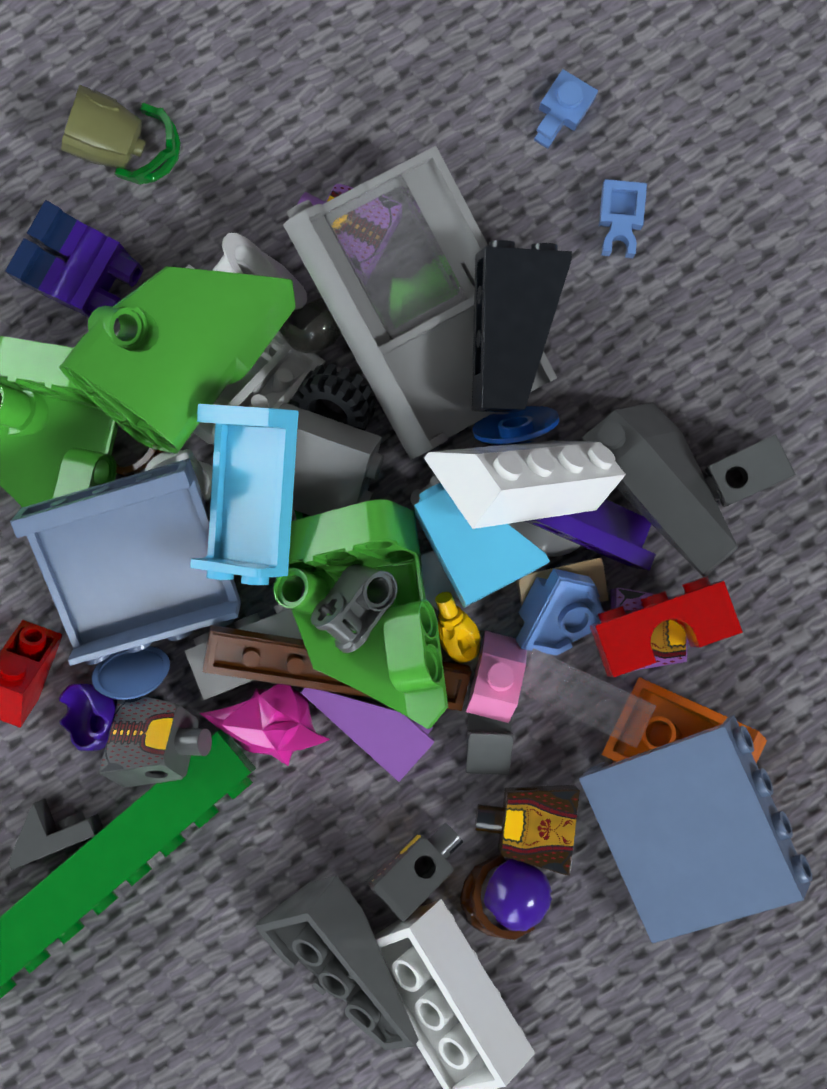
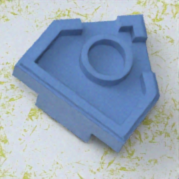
M554 568L548 579L536 577L518 612L525 622L516 638L520 648L559 655L573 647L572 642L590 634V625L599 623L598 614L604 612L599 600L600 596L597 587L592 579L586 575Z

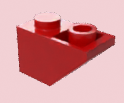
M22 620L0 651V721L22 727L40 698L62 639L61 633Z

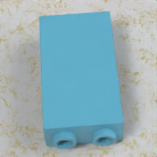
M198 404L197 422L215 423L208 553L205 558H191L190 568L207 570L206 578L232 580L234 575H240L242 584L269 585V577L288 576L299 411Z

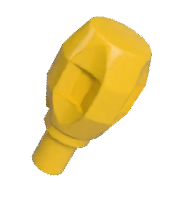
M450 592L439 593L435 601L440 611L438 615L440 644L455 662L464 663L471 661L478 655L480 650L481 636L478 628L471 618L459 606H456Z

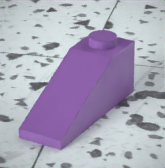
M304 688L300 692L398 782L435 742L434 738L429 735L433 727L427 729L389 706L331 691Z

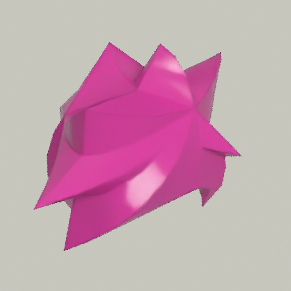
M277 684L269 689L256 688L253 696L248 701L227 708L199 713L213 725L233 737L234 741L244 750L252 753L272 755L287 766H289L290 758L294 751L310 748L330 740L315 732L308 699L299 691L292 689L291 685Z

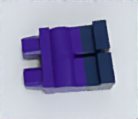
M45 200L27 231V234L38 245L23 238L5 272L18 283L89 318L91 313L98 307L114 306L122 300L109 292L115 279L133 287L137 284L144 269L130 256L120 242L87 226L63 212L58 206ZM41 247L47 249L48 251H50V252H52V253H54V254L60 256L61 258H63V259H65V260H67V261L65 262V261H63L62 259H60V258H58V257H56V256H54V255L48 253L47 251L43 250Z

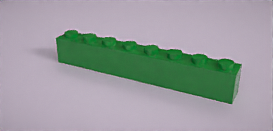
M220 730L212 736V746L208 755L191 756L187 775L182 780L156 783L0 916V999L17 985L12 977L23 967L30 974L51 956L46 948L57 938L64 945L85 926L80 919L93 909L98 916L119 897L113 890L126 880L132 887L152 870L147 861L160 851L166 858L186 840L181 832L194 822L198 828H201L219 812L214 805L226 794L232 800L235 799L253 783L248 775L256 767L227 733Z

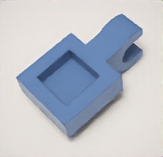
M562 69L540 103L539 110L547 115L537 128L538 134L534 141L548 149L563 125L575 131L595 100L598 90Z

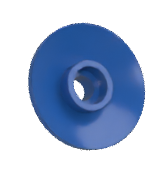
M526 406L525 410L515 413L491 414L475 423L472 429L473 435L478 441L495 445L530 443L532 440L554 429L559 423V415L556 410L544 406Z

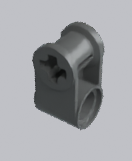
M362 564L348 566L326 597L315 607L312 612L311 622L318 630H326L335 639V646L341 652H353L367 641L371 630L385 611L393 604L397 596V582L393 575L387 571Z

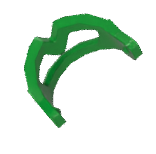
M142 103L140 111L146 116L159 119L165 125L166 149L162 150L150 163L133 172L116 168L114 173L118 178L139 185L155 182L169 174L179 159L181 146L177 129L165 110L146 103ZM166 160V162L162 165V167H160V168H159L158 170H156L154 173H151V172H153L157 167H159V166Z

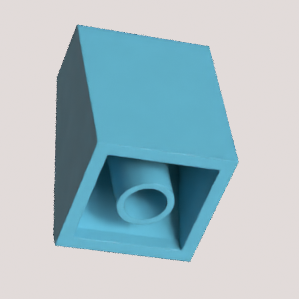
M441 483L419 494V503L414 505L415 516L463 608L542 568L550 562L545 552L509 524L472 529Z

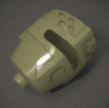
M79 85L63 134L61 149L93 164L125 169L133 155L141 157L144 151L146 141L140 139L142 120L118 103L116 99Z

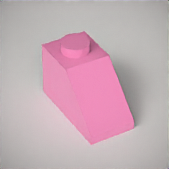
M489 631L484 632L467 705V713L509 723L518 705L526 667L527 650L520 648L516 638Z

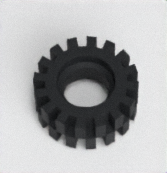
M329 364L326 370L323 365H320L306 375L294 394L291 405L365 431L375 413L376 408L373 407L376 400L375 396H369L372 391L369 384L360 385L363 377L358 373L352 378L348 376L351 369L343 366L342 370L337 372L336 364ZM321 399L336 403L346 414L337 413L329 409Z

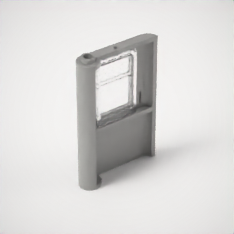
M436 146L324 204L313 206L310 200H306L286 212L289 220L283 226L410 460L434 449L447 441V438L494 413L472 411L475 255L485 246H488ZM544 351L531 392L557 379Z

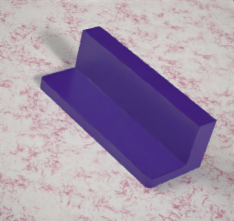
M606 499L595 511L525 521L631 568L650 570L656 556L655 553L643 549L651 523L644 516Z

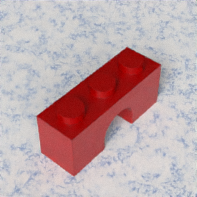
M708 576L682 584L685 593L668 598L666 591H662L640 599L642 608L626 613L622 605L599 613L600 622L590 625V629L607 676L614 678L657 663L651 647V636L654 629L666 620L674 621L684 629L690 647H703L743 633L725 582L710 583Z

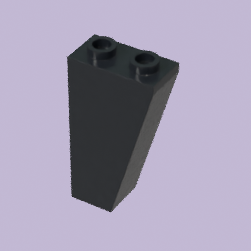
M495 240L490 241L489 246H485L475 255L472 411L515 413L525 410L572 261V251H558V245L553 243H536L531 245V249L515 248V242Z

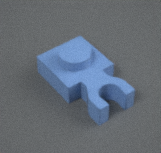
M604 180L599 226L610 227L602 244V256H610L612 242L619 240L626 245L625 258H634L637 242L632 229L641 230L644 225L647 183Z

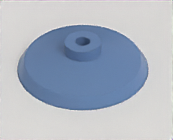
M153 646L135 653H128L126 650L116 652L96 665L92 673V684L99 693L112 699L128 700L138 698L152 692L164 681L170 669V660L164 651Z

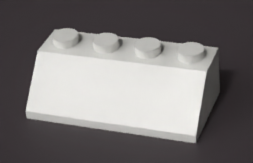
M552 440L428 452L424 458L472 529L595 511L626 475L616 463L614 454L601 442Z
M442 899L417 908L404 922L399 919L375 934L374 937L419 1039L416 1045L442 1088L497 1089L506 1087L533 1057L535 1052Z

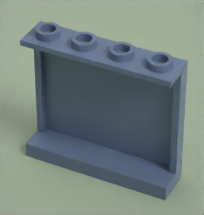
M190 458L22 507L10 521L16 538L27 536L73 647L68 658L70 666L85 662L87 665L97 664L116 652L126 650L128 653L139 652L149 647L152 642L168 638L169 641H177L189 636L193 630L207 626L210 628L211 625L225 627L232 623L235 618H238L241 599L234 579L206 578L207 570L190 568L191 558H205L207 556L210 513Z
M734 715L728 717L721 725L610 765L607 761L597 764L588 769L579 778L652 944L802 901L811 884L812 872L809 863L803 854H797L790 839L793 837L790 821L783 811L778 812L771 797L773 795V786L770 777L764 768H758L751 753L754 751V745L750 733L745 726L739 727Z

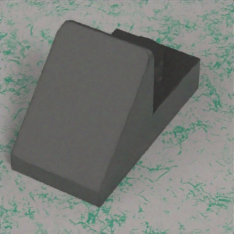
M469 686L468 701L472 686ZM468 713L466 773L509 775L513 747L512 717L509 723Z
M44 798L33 803L8 861L11 870L97 835L104 829L99 815L96 814L85 819L83 811L57 821L60 828L58 830L46 799Z

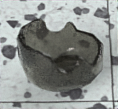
M322 297L305 304L301 309L293 311L279 330L292 349L300 353L309 354L318 353L331 347L342 334Z

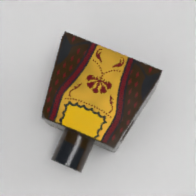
M574 785L505 788L503 807L477 805L475 831L499 834L498 850L500 855L570 876L580 790Z

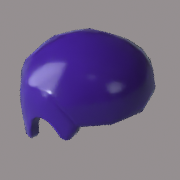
M93 684L68 685L59 696V701L67 705V713L59 721L60 725L70 733L71 742L79 751H98L105 748L118 700L99 693Z
M509 859L496 869L489 880L484 904L494 914L495 920L508 930L527 931L540 923L549 910L552 890L546 875L537 867Z

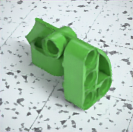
M164 267L114 306H101L95 309L88 319V333L82 336L60 364L59 369L136 441L151 449L178 454L200 423L197 422L198 404L213 405L228 384L241 380L251 370L296 308L292 279ZM116 318L120 322V331L117 336L113 329Z
M0 336V486L21 507H26L114 481L116 479L117 465L111 454L119 425L75 386L59 369L60 364L74 347Z
M380 499L365 501L291 521L288 576L276 578L273 593L279 605L292 610L313 669L376 699L423 727L430 729L448 708L436 613L425 596L415 512L393 501ZM362 564L387 571L393 575L397 582V596L393 604L385 611L371 630L367 641L360 648L350 653L341 652L335 646V639L326 630H318L312 624V612L318 603L326 597L348 566ZM305 585V591H304V593H303V596L300 597V595H301V590H302L303 586Z

